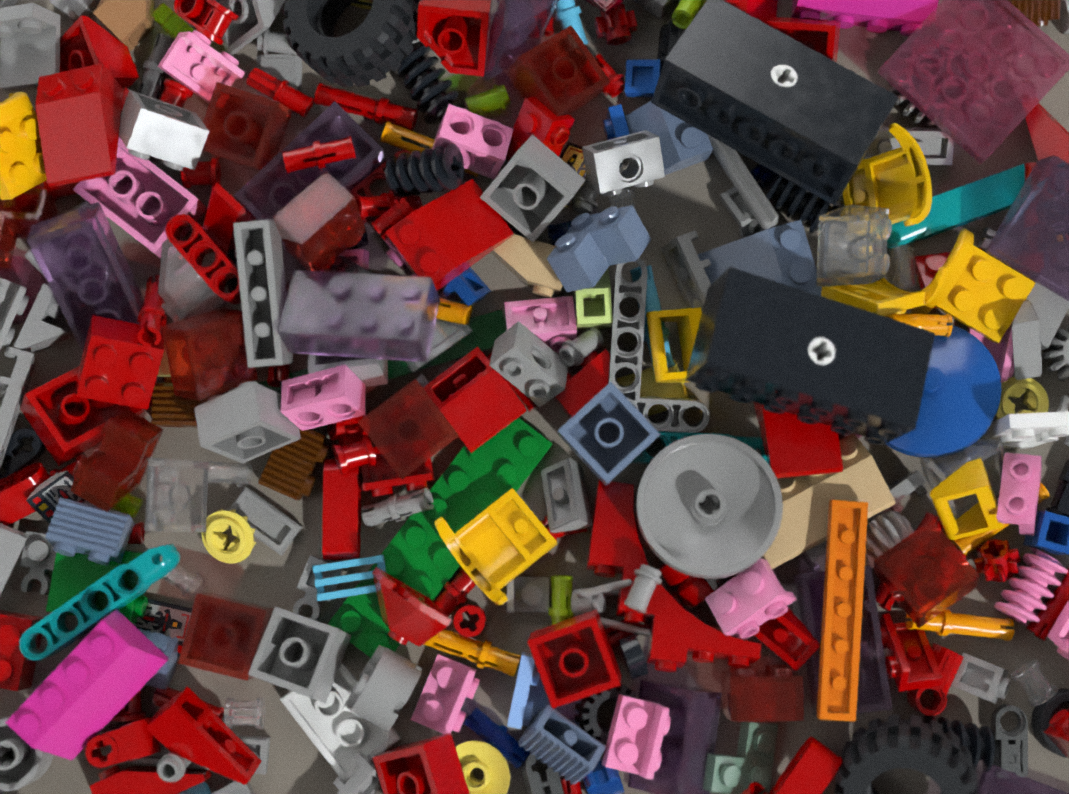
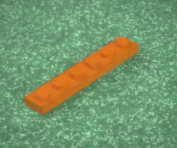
M829 500L816 714L818 719L856 722L868 502Z

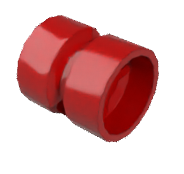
M665 563L658 569L669 586H677L676 595L687 610L693 608L717 590H713L705 578L686 575Z

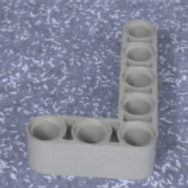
M640 258L636 261H631L641 267L642 273L637 281L627 282L621 275V269L626 263L618 264L615 274L609 383L612 382L657 431L700 432L708 425L710 418L709 411L701 401L693 398L640 395L647 266ZM625 297H634L639 302V311L633 317H626L619 310V304ZM624 332L633 333L637 337V346L632 351H622L617 345V339L620 334ZM622 367L631 368L635 373V380L629 386H622L615 380L616 372ZM661 404L667 408V417L662 422H653L649 419L648 411L653 405ZM692 406L699 407L702 410V419L696 424L686 423L683 420L684 411Z

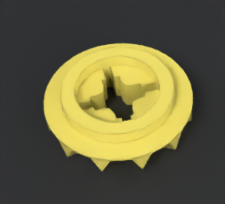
M1015 377L1009 378L1001 384V399L996 419L999 420L1008 414H1014L1016 405L1008 398L1017 399L1022 394L1025 397L1023 403L1031 410H1019L1017 414L1048 412L1049 399L1045 389L1032 378L1016 380Z
M220 509L207 517L203 523L201 534L203 544L211 556L221 562L234 564L243 561L251 554L257 542L254 541L253 536L255 529L251 528L247 522L248 516H240L236 513V509L229 511ZM231 526L232 535L237 538L229 545L228 535L223 534V532Z

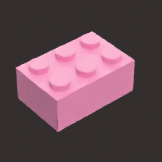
M119 137L115 175L81 181L73 190L165 261L175 249L166 236L168 221L176 215L185 214L197 222L207 210V207L196 196L151 161L131 155L128 152L129 149L126 148ZM187 227L181 232L180 241L192 227Z

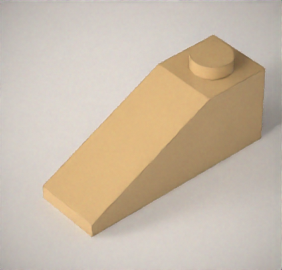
M514 234L490 252L526 286L533 288L532 293L546 298H552L553 294L560 296L563 285L546 259L556 246L537 240L532 242L526 237Z

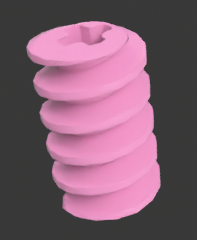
M1032 547L1030 549L1034 554L1027 553L1022 557V560L1028 567L1018 566V576L1021 579L1010 578L1008 584L1014 591L1003 590L1001 596L1007 603L996 602L994 605L1002 614L1024 626H1028L1026 624L1027 621L1039 623L1040 619L1033 612L1034 609L1046 611L1047 607L1040 598L1042 596L1054 597V594L1047 588L1048 584L1061 585V582L1054 576L1055 572L1068 573V570L1058 560Z

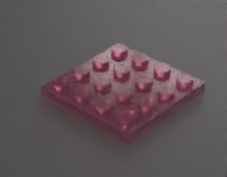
M943 0L877 72L979 164H982L1069 70V54L1008 0Z

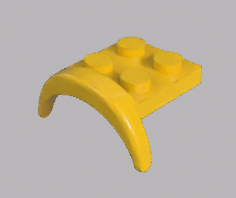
M25 92L10 93L8 99L0 102L1 200L13 199L47 180L37 115Z
M897 123L890 124L888 128L901 147L862 160L843 191L849 234L859 235L904 221L906 227L922 222L931 210L932 185L925 156L913 136Z
M962 228L959 231L958 239L950 255L943 265L948 268V273L940 292L931 302L912 308L910 314H928L936 307L992 342L999 343L1036 283L974 246V234Z
M862 244L859 248V260L863 276L822 286L821 296L881 316L892 313L904 314L907 309L925 305L936 297L945 282L948 268L945 266L940 267L933 281L923 290L917 292L904 291L895 287L883 277L875 265L870 246Z
M513 488L455 534L443 517L435 521L437 532L455 560L484 595L497 605H502L508 600L507 596L500 590L557 545V541Z

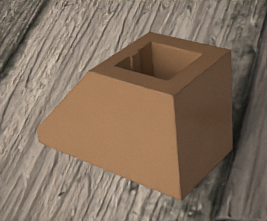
M100 0L93 14L131 52L154 29L155 0Z

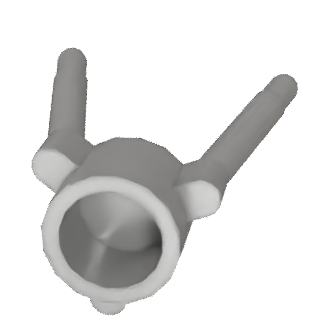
M625 579L591 588L575 589L571 596L573 614L578 616L595 609L598 610L599 614L605 612L607 607L606 597L619 595V589L630 586L632 581ZM600 617L605 627L647 637L652 634L649 629Z

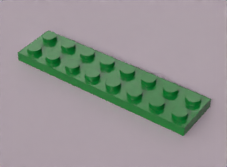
M518 417L474 452L470 453L464 445L430 490L434 500L432 503L434 508L429 511L412 514L381 553V555H384L386 573L428 598L435 600L444 588L443 586L460 567L437 532L435 521L443 517L455 534L510 489L513 488L517 492L553 443ZM374 563L368 571H374L378 564ZM374 578L361 580L356 587L375 585ZM377 592L348 596L327 624L351 635L349 642L370 658H372L379 644L394 652L401 644L388 635L390 629L382 620Z

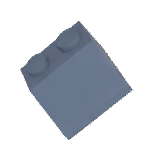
M651 101L625 116L630 134L647 130L659 136L665 175L708 160L712 153L713 147L706 133L652 104Z

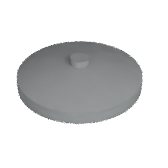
M699 434L685 437L661 450L652 459L643 473L636 502L637 519L641 533L654 554L678 572L706 579L735 575L755 564L772 545L781 524L783 511L782 494L778 480L765 459L745 443L731 437L716 434Z

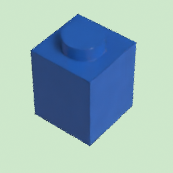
M1037 511L1034 536L1025 535L1023 545L1057 555H1069V517L1048 511Z

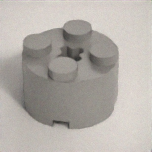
M379 644L372 658L369 659L359 677V682L353 688L344 706L388 732L399 716L396 712H399L408 701L423 668Z
M12 715L0 719V791L18 790L38 780L48 770L54 756L53 754L32 748L5 723ZM12 748L15 751L13 754L15 758H11L9 755L12 752Z

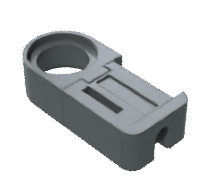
M1002 704L993 711L991 717V730L993 731L994 739H996L994 740V766L997 767V769H992V772L999 777L1008 778L1010 775L1016 778H1025L1028 775L1027 716L1023 710L1016 706ZM1007 711L1015 712L1018 717L1017 726L1010 731H1005L1000 724L1001 716Z

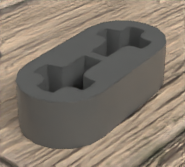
M530 754L523 760L521 773L527 794H545L543 788H545L546 794H564L558 772H554L553 768H548L547 763H544L546 770L541 773L542 783L539 772H532L531 766L536 763V756ZM537 759L538 763L542 764L541 759Z

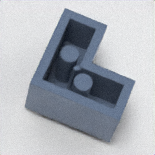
M632 205L618 209L616 206H613L600 213L592 215L583 213L574 218L570 229L556 241V247L546 259L566 292L594 287L611 265L638 260L652 239Z

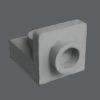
M735 186L720 194L721 202L739 225L742 238L765 230L761 228Z
M517 576L500 590L508 598L502 604L507 605V613L548 612L549 577Z
M963 652L962 656L964 658L951 686L997 704L999 698L1005 699L1011 685V679L1007 678L1009 671Z

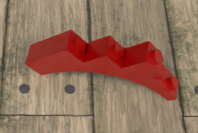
M599 480L596 489L586 569L594 570V575L612 578L617 573L621 574L620 581L625 579L632 581L630 586L619 589L616 616L624 617V622L631 624H645V620H651L650 630L652 634L649 636L646 663L655 664L654 669L659 671L676 672V667L682 668L686 664L687 654L692 655L693 661L713 663L714 658L728 660L727 665L738 668H749V663L754 664L760 659L761 644L724 635L723 632L706 625L686 611L667 592L662 584L656 585L645 613L638 612L624 605L637 577L634 573L635 570H639L642 564L650 566L637 533L634 516V484L610 481L605 486Z

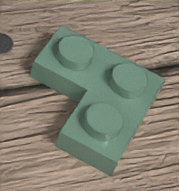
M741 720L737 755L708 753L703 789L714 793L741 794L752 782H758L765 788L759 794L769 793L778 725L770 722Z

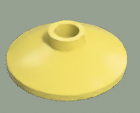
M475 740L463 742L455 747L470 794H507L510 785V770L507 761L498 749L486 742ZM474 768H479L483 771L484 778L482 780L474 777Z

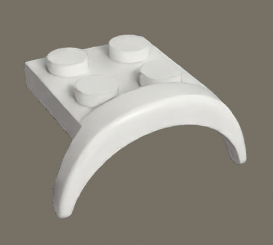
M1067 395L1061 397L1057 412L1008 414L993 422L982 437L991 444L1001 448L1028 449L1047 442L1057 441L1058 437L1069 436V397Z

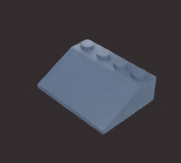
M801 220L769 228L698 254L700 261L709 258L712 264L704 269L711 285L729 267H733L821 296L822 285Z

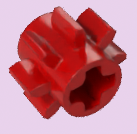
M622 3L608 15L600 11L601 17L595 18L598 39L606 37L608 45L624 44L632 39L631 32L637 31L636 27L638 25L635 11L626 12L625 4Z
M366 412L364 416L328 424V435L331 440H339L340 446L361 440V436L368 435L369 419Z
M989 540L981 548L976 549L978 558L974 560L977 573L984 572L986 581L1006 582L1013 574L1019 573L1017 563L1021 561L1017 548L1010 549L1008 540Z

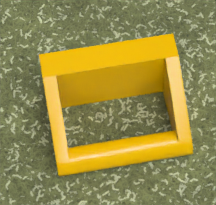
M701 307L646 313L656 383L689 382L685 381L702 314ZM661 321L677 322L684 367L682 372L668 373Z
M982 458L966 462L930 491V497L949 540H956L1004 527L1003 523L997 521L998 504ZM976 493L979 502L955 520L948 501Z

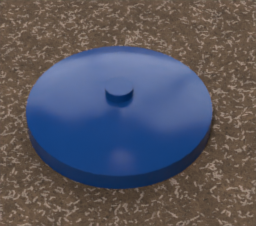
M954 325L949 337L935 335L916 429L886 443L887 446L914 457L938 458L965 450L986 433L998 411L1001 399V378L993 356L980 340Z

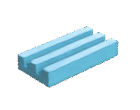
M384 555L312 566L313 573L315 574L314 581L317 588V601L376 592L375 585L325 592L324 587L326 585L373 578V571L324 579L322 572L377 563L378 568L386 572Z

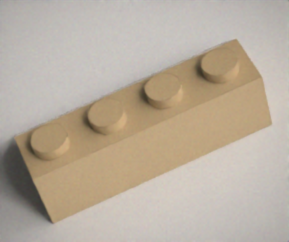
M854 433L839 440L843 472L777 478L783 502L782 519L772 545L762 556L763 559L768 561L772 569L827 541L829 500L868 502L867 519L895 505V499L872 455Z

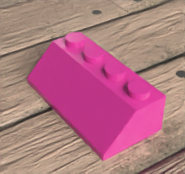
M793 0L791 18L841 21V29L859 26L867 27L868 31L874 33L891 30L900 31V34L903 36L916 37L924 34L932 25L939 0Z
M116 609L87 635L5 723L32 748L73 760L169 658Z

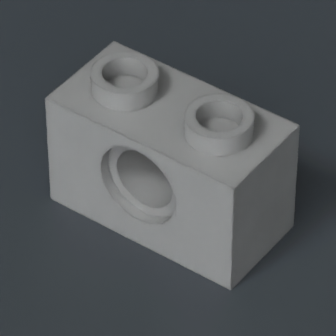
M647 130L582 147L588 186L602 196L620 194L622 188L630 186L638 188L647 187L654 184L655 179L665 177L659 136ZM628 158V167L623 172H619L621 162Z
M519 321L495 339L490 366L539 407L565 389L568 365L562 361L556 352Z

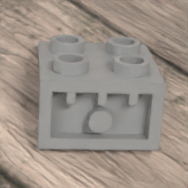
M35 3L0 8L1 88L8 90L37 86L39 77L60 72L61 15Z

